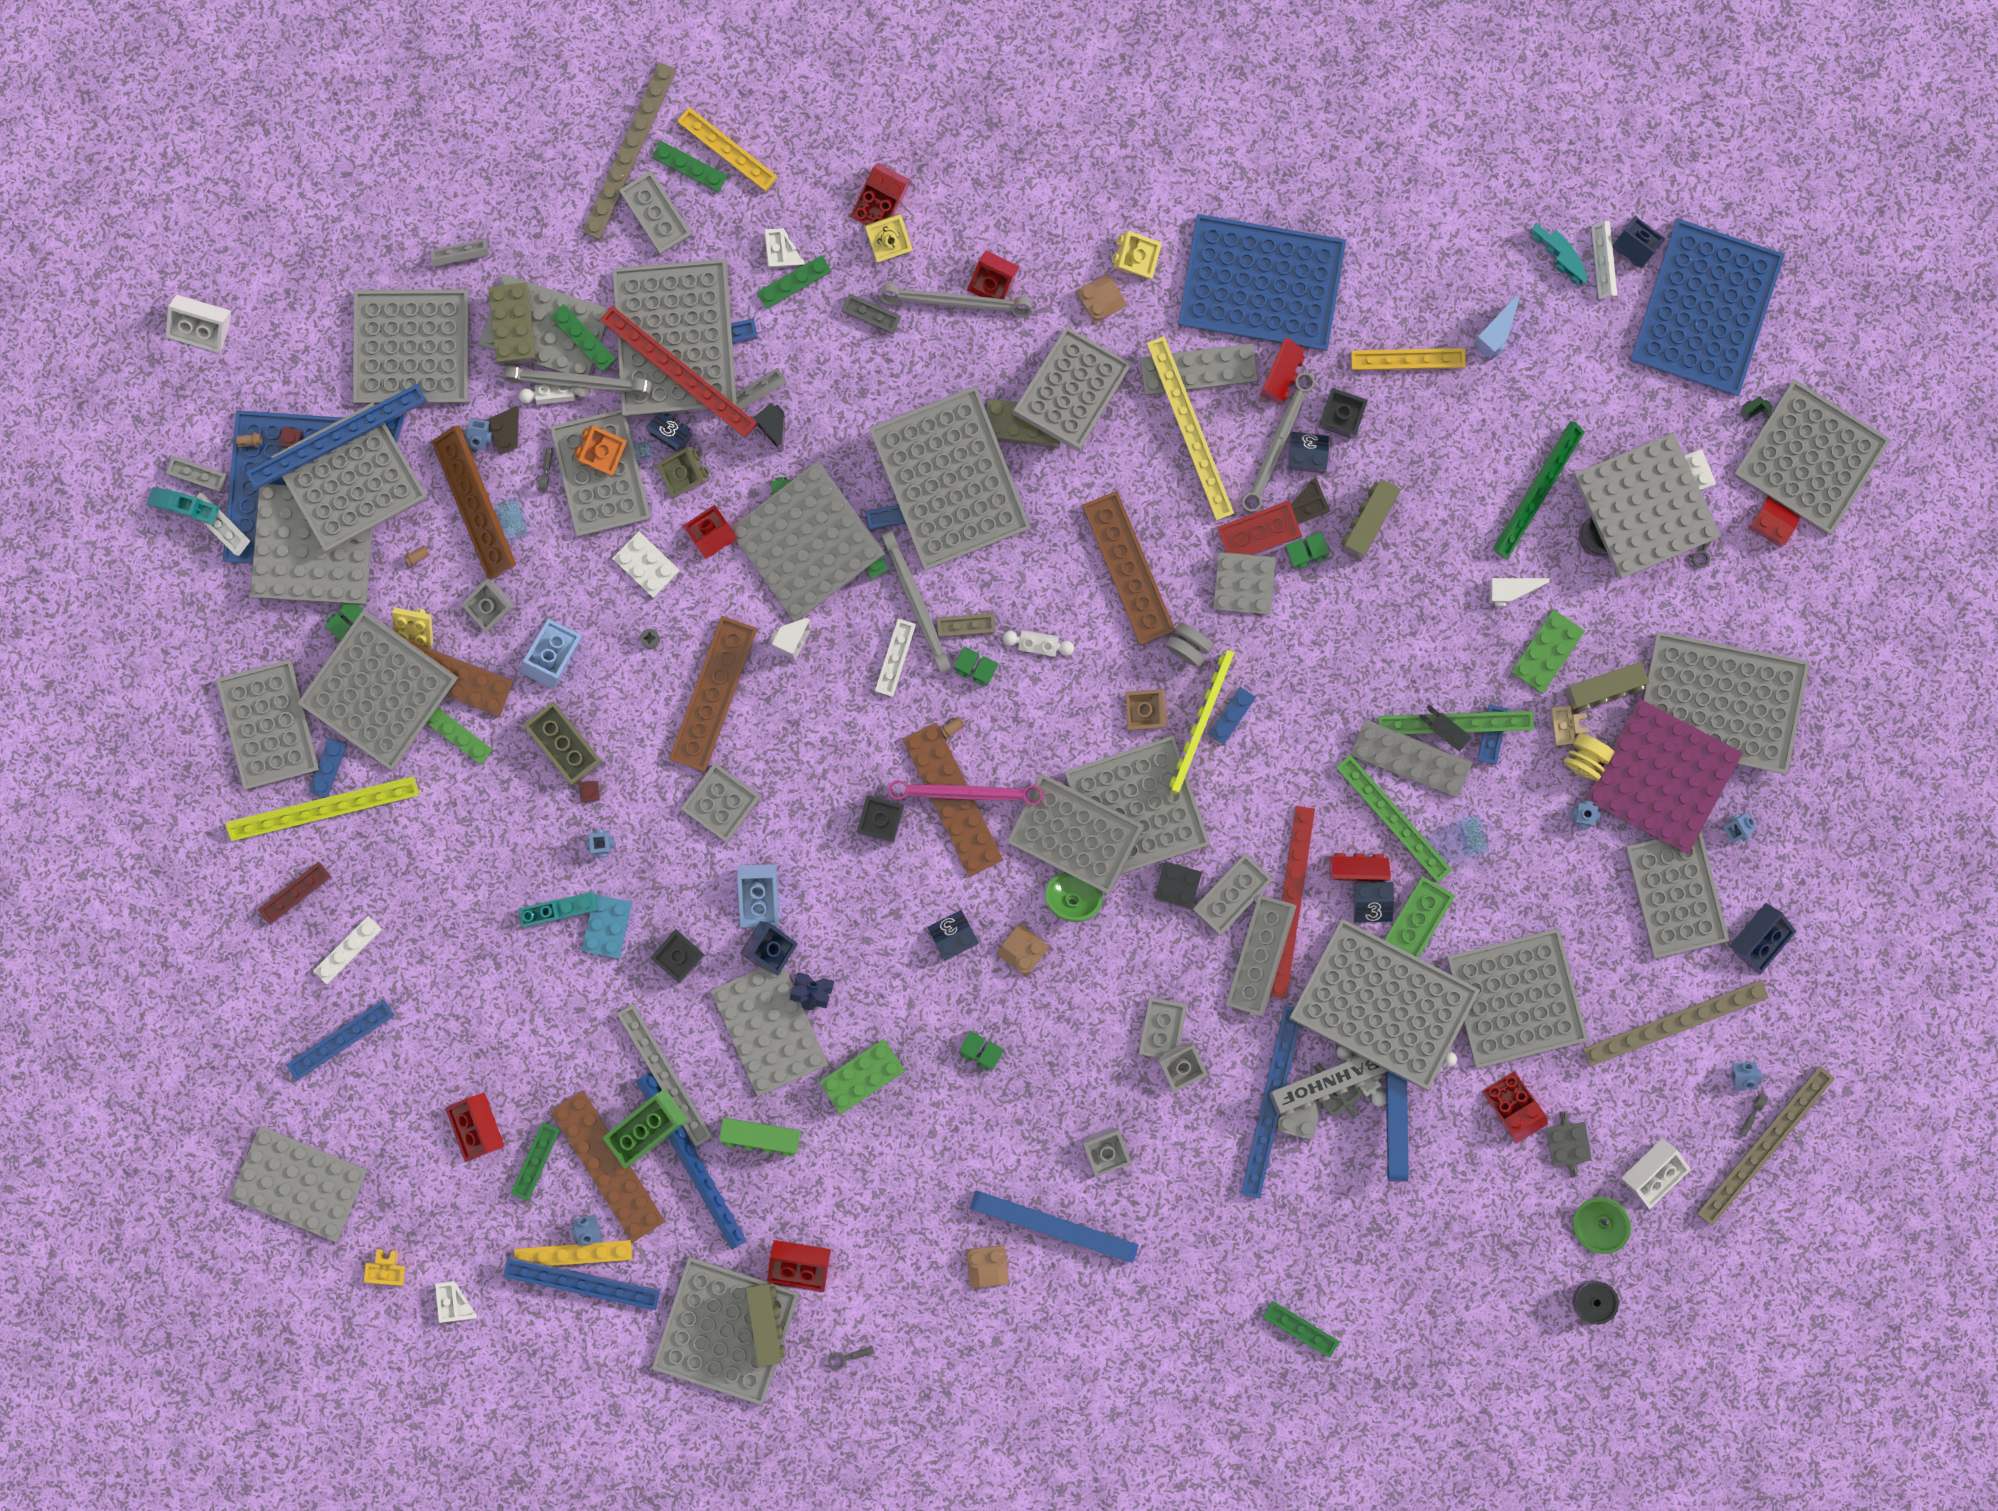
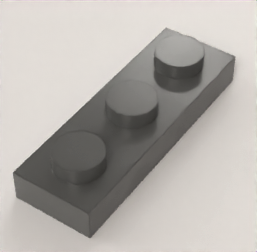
M850 293L842 308L843 313L893 335L901 320L900 315Z

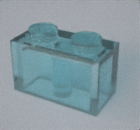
M516 497L493 504L494 511L508 543L529 536Z
M1479 814L1458 820L1467 857L1489 852Z

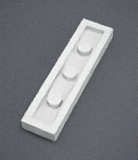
M1602 221L1591 225L1598 299L1600 300L1617 296L1610 221Z
M199 493L196 497L201 501L213 504L202 493ZM220 510L213 525L204 523L235 555L239 556L250 542Z
M897 619L875 692L894 697L916 627L915 623Z
M367 916L313 972L328 985L383 929Z

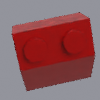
M985 250L977 263L967 291L980 297L1004 300L1020 266Z
M1767 496L1748 528L1781 548L1786 545L1794 532L1800 516Z
M715 505L683 525L705 559L715 555L716 552L737 539Z

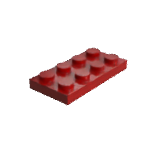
M1289 500L1217 527L1225 550L1228 553L1255 555L1302 537Z

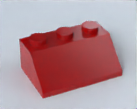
M1285 337L1260 393L1261 397L1280 405L1282 400L1286 401L1290 394V390H1287L1289 384H1294L1298 374L1295 373L1297 366L1301 367L1305 360V356H1303L1304 349L1287 337Z
M1334 853V856L1329 857V880L1387 882L1391 880L1389 858H1384V854H1372V857H1365V854L1354 853L1353 857H1346V853Z
M485 1092L445 1108L465 1162L505 1147Z
M773 1240L767 1282L824 1292L831 1249Z

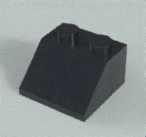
M770 403L754 417V420L762 432L782 452L784 450L786 425L784 418L786 416L779 405L774 406Z

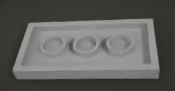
M652 171L619 190L621 196L660 255L692 236L691 231Z
M1245 853L1193 910L1221 936L1273 879Z

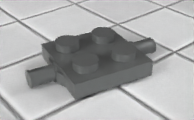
M1320 1062L1313 1066L1318 1073L1325 1071ZM1352 1086L1347 1088L1348 1092L1337 1096V1093L1329 1095L1331 1099L1321 1102V1104L1332 1118L1340 1112L1347 1110L1351 1117L1355 1119L1360 1114L1353 1105L1363 1095L1362 1091Z
M1564 1111V1115L1563 1112H1559L1561 1124L1546 1128L1553 1166H1569L1570 1177H1574V1174L1577 1177L1579 1176L1577 1165L1581 1162L1592 1161L1585 1122L1571 1123L1568 1119V1111Z

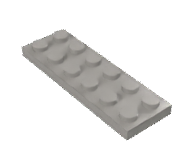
M1253 343L1171 353L1186 390L1258 381ZM1140 357L1145 396L1165 393L1152 357Z
M1366 719L1350 754L1353 757L1457 798L1472 765L1470 760Z
M1258 895L1227 999V1006L1264 1017L1297 905Z

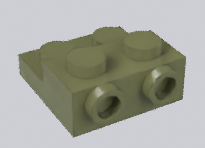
M686 447L656 464L671 498H676L689 490H694L709 482L707 478L709 471L705 466L701 465V454L694 447Z

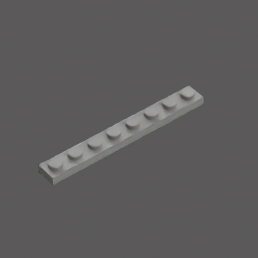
M632 1004L617 1013L662 1091L665 1089L668 1091L689 1120L683 1126L694 1145L697 1147L712 1138L711 1132L636 1006Z

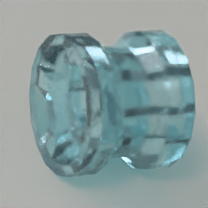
M648 439L644 440L643 443H633L637 461H641L642 458H652Z

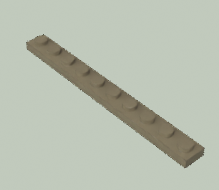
M661 62L658 63L582 231L584 234L601 240L621 196L619 190L626 185L677 72L675 68Z
M1759 980L1585 1047L1583 1052L1589 1067L1760 1002L1769 998L1763 981Z
M1821 1066L1815 1069L1696 1214L1711 1226L1716 1223L1835 1078Z

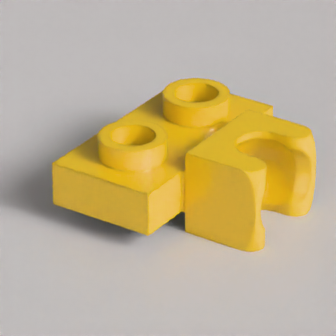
M377 1249L375 1263L365 1264L364 1282L404 1286L406 1266L396 1265L398 1251H391L390 1257L385 1259L383 1250Z

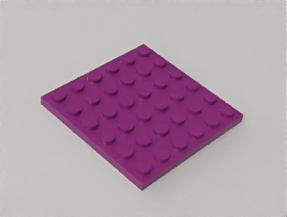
M1639 699L1612 748L1614 754L1608 764L1603 765L1605 770L1603 773H1599L1601 778L1599 781L1594 782L1585 801L1594 802L1593 805L1598 806L1600 809L1688 855L1743 753Z

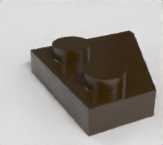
M518 405L484 420L489 421V432H492V439L500 456L518 448Z
M1316 477L1291 503L1298 525L1330 512Z

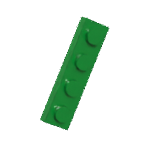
M663 141L659 142L652 155V159L718 193L728 177L726 174Z
M823 255L761 289L757 292V295L767 310L830 274L832 271Z
M564 304L550 316L558 327L602 373L616 361V358Z
M545 1122L541 1123L510 1194L526 1201L530 1200L561 1129Z
M1273 1300L1263 1315V1318L1329 1358L1340 1342Z

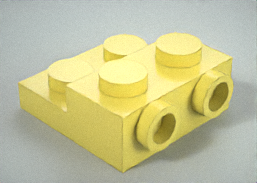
M1131 231L1120 234L1116 242L1119 245L1118 251L1112 257L1113 269L1127 274H1135L1149 280L1152 279L1162 243Z

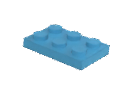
M596 895L599 910L590 912L582 951L620 959L632 902Z

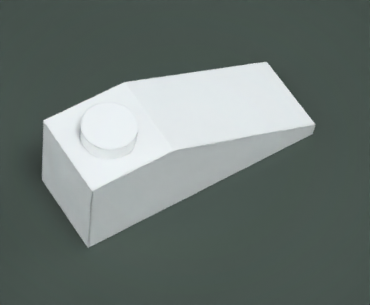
M1492 578L1489 581L1490 603H1495V607H1505L1506 603H1511L1547 585L1549 578Z

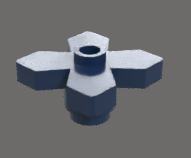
M797 972L794 981L795 987H792L789 999L800 1002L802 1008L806 1010H814L816 1007L827 1008L830 998L828 994L832 993L834 981L825 978L813 981L808 974Z

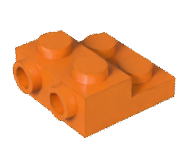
M594 425L585 428L581 435L583 442L574 451L575 461L613 476L627 440Z

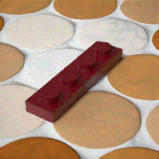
M317 862L259 908L258 911L268 924L272 925L332 876L321 862Z

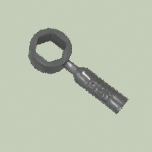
M547 447L545 451L544 474L539 479V492L547 493L549 476H547V473L551 467L553 448Z
M1711 542L1704 544L1703 549L1693 555L1692 562L1697 568H1704L1709 564L1710 556L1706 549L1710 546ZM1698 554H1703L1707 558L1705 564L1699 565L1695 559Z
M1762 1093L1757 1096L1752 1107L1754 1110L1748 1115L1739 1134L1746 1137L1756 1119L1757 1111L1760 1112L1764 1108L1768 1096Z
M873 1346L854 1351L848 1356H844L840 1352H834L830 1355L828 1362L832 1369L840 1370L845 1366L846 1360H855L875 1352ZM840 1355L843 1358L842 1366L835 1367L831 1363L832 1356Z

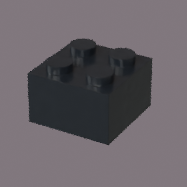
M1331 388L1318 428L1354 440L1368 400Z
M867 795L857 834L894 844L904 805Z
M1165 861L1154 900L1191 910L1202 872Z
M675 929L650 959L676 982L681 984L706 955Z

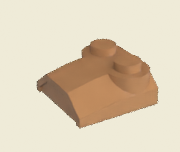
M1108 273L1089 284L1083 285L1075 292L1094 325L1127 306L1121 292Z
M1163 689L1125 692L1127 730L1166 728L1167 702Z
M1019 923L996 954L1027 977L1050 946Z
M1005 1245L966 1249L970 1288L1009 1284Z

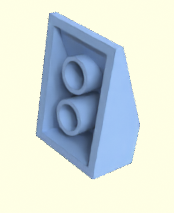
M1517 295L1473 343L1489 359L1493 355L1497 357L1507 346L1505 342L1508 339L1519 301Z
M547 619L523 660L520 673L555 689L582 635Z
M777 864L738 866L740 928L756 927L760 921L770 922L775 927L779 926Z

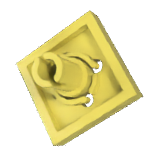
M901 214L865 225L877 263L913 250Z
M394 607L392 611L393 630L405 639L431 648L433 645L431 615L426 614L423 609H420V612H418L419 608L410 611Z

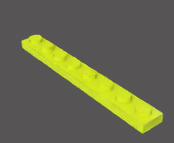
M1227 650L1226 654H1221L1218 665H1220V669L1218 672L1214 671L1210 681L1214 684L1211 690L1207 689L1204 696V699L1207 700L1204 707L1200 706L1197 717L1200 719L1198 724H1193L1190 734L1193 735L1190 742L1187 741L1184 746L1183 752L1186 753L1184 759H1179L1176 767L1179 772L1177 777H1172L1169 787L1172 788L1171 794L1177 796L1181 789L1233 658L1234 652Z

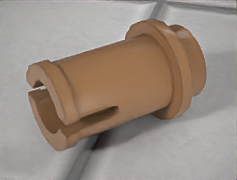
M254 432L253 435H238L236 438L237 444H239L238 448L262 445L261 434H257V432Z
M423 545L412 553H407L404 558L409 566H416L417 562L429 557L430 554Z
M958 716L947 725H942L940 731L945 738H951V735L965 727V724Z

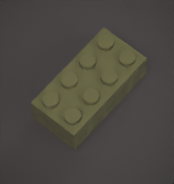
M527 283L488 287L497 364L499 366L537 362L529 286Z
M988 399L987 415L998 442L1060 448L1059 440L1012 414L1018 402Z
M1380 479L1378 483L1374 482L1367 494L1370 498H1365L1358 510L1361 512V515H1356L1349 527L1352 529L1351 533L1347 531L1340 543L1343 546L1341 551L1362 561L1399 495L1400 488L1383 479Z
M1640 661L1570 685L1563 691L1568 705L1571 706V711L1576 710L1579 713L1591 708V704L1597 707L1608 702L1609 698H1612L1613 701L1628 695L1627 692L1629 691L1631 695L1646 689L1645 685L1650 682L1643 663Z
M554 701L523 725L573 787L603 764V761Z
M771 1282L748 1286L746 1292L758 1367L782 1363L783 1358L786 1356L785 1344L781 1345L780 1340L783 1337L782 1325H778L777 1321L780 1317L779 1305L775 1306L774 1299L777 1298L776 1286H772Z

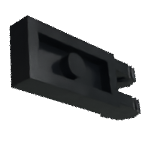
M1428 705L1426 707L1428 711L1438 718L1434 723L1425 715L1420 714L1419 718L1428 724L1431 730L1460 752L1471 739V736L1443 713L1440 714L1436 709Z

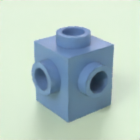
M470 419L468 429L464 430V437L469 448L476 451L485 450L487 443H491L492 432H489V421Z
M1583 800L1582 803H1578L1572 808L1571 818H1573V824H1578V828L1589 829V827L1595 826V823L1599 822L1600 812L1598 811V806H1593L1594 802ZM1585 811L1590 812L1589 818L1585 817Z
M1748 812L1740 815V813L1735 814L1729 818L1731 822L1723 826L1732 843L1740 839L1745 841L1753 836L1751 833L1757 829L1753 818L1750 817Z
M605 830L593 831L594 834H589V839L586 840L587 850L592 855H596V858L608 857L607 853H612V848H615L614 837H610V833L605 832ZM599 841L605 842L603 848L598 847Z
M1756 1062L1732 1064L1731 1079L1734 1090L1758 1089L1759 1081H1762V1072L1760 1069L1758 1070Z
M596 1214L573 1220L574 1228H571L573 1240L577 1239L579 1247L602 1241Z

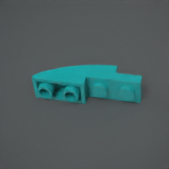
M1536 223L1529 232L1532 240L1538 244L1541 242L1550 255L1557 256L1553 263L1559 272L1568 274L1571 282L1575 285L1580 284L1583 286L1588 279L1583 264L1571 244L1557 230L1550 235Z
M158 487L152 488L146 503L147 506L210 525L214 524L220 509L217 505L201 501L196 497Z
M595 891L519 908L518 912L521 926L524 928L583 915L599 909Z

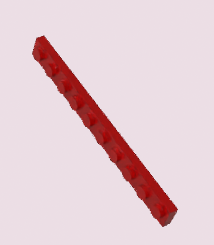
M611 306L601 317L600 321L742 437L746 438L757 426L756 421L614 306Z
M1296 806L1282 901L1297 906L1270 993L1272 997L1287 999L1315 814L1314 808Z

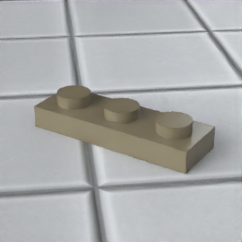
M994 613L937 618L938 638L996 633Z

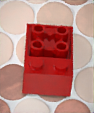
M877 163L873 166L850 217L864 225H868L893 216L912 180Z
M1515 1071L1482 1091L1515 1144L1548 1125L1546 1114Z

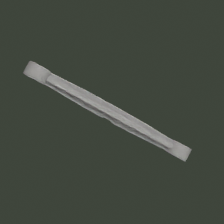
M893 283L884 284L880 294L881 301L887 305H894L899 300L962 308L1013 311V314L1019 318L1028 317L1032 310V301L1025 296H1019L1014 301L969 295L900 290ZM886 292H892V293H894L895 295H894V296H888V295H886L885 293H886ZM1024 305L1028 308L1020 309L1017 306Z
M505 366L503 380L510 383L526 381L563 387H580L582 389L632 392L638 396H649L652 386L650 381L644 379L628 381L581 374L530 371L515 366Z
M1301 373L1296 378V391L1268 448L1251 493L1246 494L1243 498L1242 507L1247 513H1256L1261 507V495L1286 444L1304 397L1314 387V378L1309 373ZM1302 377H1308L1312 382V386L1309 389H1302L1298 385V380ZM1255 497L1259 503L1258 507L1248 509L1245 506L1246 498Z
M892 530L886 532L881 536L891 556L906 597L912 605V611L934 655L940 673L948 672L952 668L942 649L916 583L899 550Z

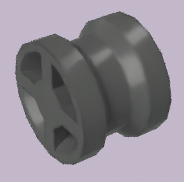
M645 629L640 635V642L645 648L654 649L660 643V636L654 629Z

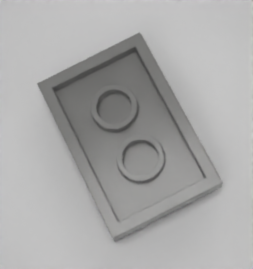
M1149 997L1138 1054L1160 1058L1166 1051L1180 1045L1187 1004Z

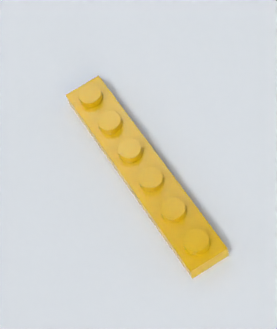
M690 107L678 119L677 123L763 191L767 192L778 178L777 175Z
M1465 348L1351 351V371L1454 369L1466 367Z
M631 1240L597 1242L580 1247L578 1244L516 1248L514 1249V1255L517 1259L549 1266L632 1260Z

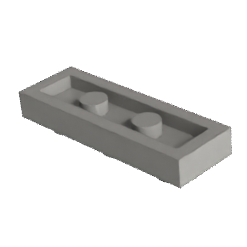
M487 239L431 250L432 265L444 266L452 262H463L467 259L482 258L489 255Z
M777 368L736 393L737 407L741 410L745 409L753 402L762 399L768 393L785 384L787 381L780 370Z
M172 456L166 471L167 475L219 493L222 492L228 476L225 473Z

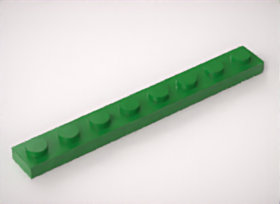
M1570 421L1493 547V550L1502 558L1508 560L1584 435L1585 431L1576 422Z

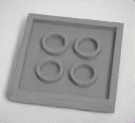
M1218 552L1213 609L1270 614L1276 557Z
M714 763L681 807V810L728 843L761 796Z

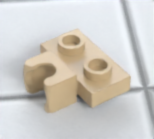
M1571 706L1551 708L1555 746L1572 745L1575 741V735L1589 732L1588 728L1579 726V720L1585 719L1587 717L1586 713L1572 715Z

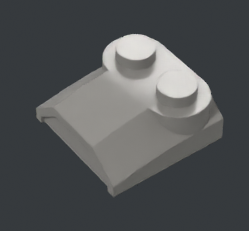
M486 579L460 604L484 630V633L493 628L505 615L510 614L514 607L509 597L490 579Z
M1193 1042L1180 1044L1166 1051L1158 1059L1173 1092L1208 1076Z
M1314 1101L1312 1102L1313 1106L1303 1110L1301 1107L1294 1109L1295 1113L1286 1117L1283 1114L1279 1115L1276 1131L1313 1140L1321 1103Z
M1119 1128L1103 1130L1088 1136L1082 1141L1096 1178L1124 1166L1132 1165Z

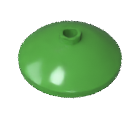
M1063 872L1053 877L1048 883L1045 891V900L1050 911L1060 919L1069 922H1083L1091 919L1099 912L1102 906L1103 894L1101 890Z
M1606 1197L1590 1198L1583 1202L1575 1212L1573 1219L1574 1232L1581 1244L1587 1249L1599 1254H1610L1620 1250L1629 1240L1631 1221L1626 1210L1616 1201ZM1603 1219H1607L1608 1224H1605Z

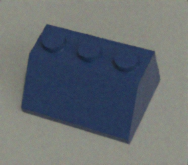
M1765 903L1729 947L1742 961L1761 975L1797 931L1781 911Z

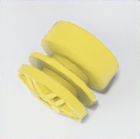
M1579 733L1573 743V746L1579 752L1569 751L1568 755L1571 758L1566 757L1563 763L1577 775L1593 781H1599L1601 778L1599 773H1603L1605 770L1599 762L1608 764L1614 751L1601 741Z

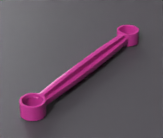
M901 780L893 781L889 786V794L894 799H903L906 796L967 800H1025L1031 805H1036L1043 799V792L1038 786H1029L1026 789L964 785H907ZM896 783H902L906 787L905 793L901 797L895 796L892 792V786ZM1035 788L1040 792L1041 796L1038 801L1030 802L1026 798L1029 789Z

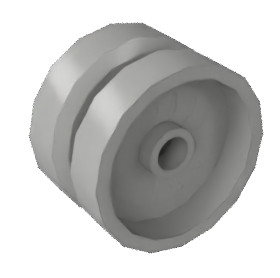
M1179 622L1174 630L1177 637L1170 636L1165 643V647L1185 662L1199 668L1205 660L1201 653L1209 654L1214 644L1199 631Z

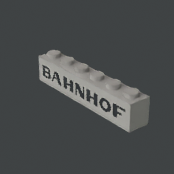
M1358 1057L1272 1091L1269 1096L1277 1115L1283 1114L1286 1117L1295 1113L1294 1109L1301 1107L1303 1110L1313 1106L1312 1102L1319 1100L1321 1103L1331 1099L1329 1095L1337 1093V1096L1348 1092L1347 1088L1354 1086L1355 1089L1366 1085L1365 1081L1372 1079L1373 1082L1384 1078L1382 1074L1386 1073L1387 1070L1362 1057Z

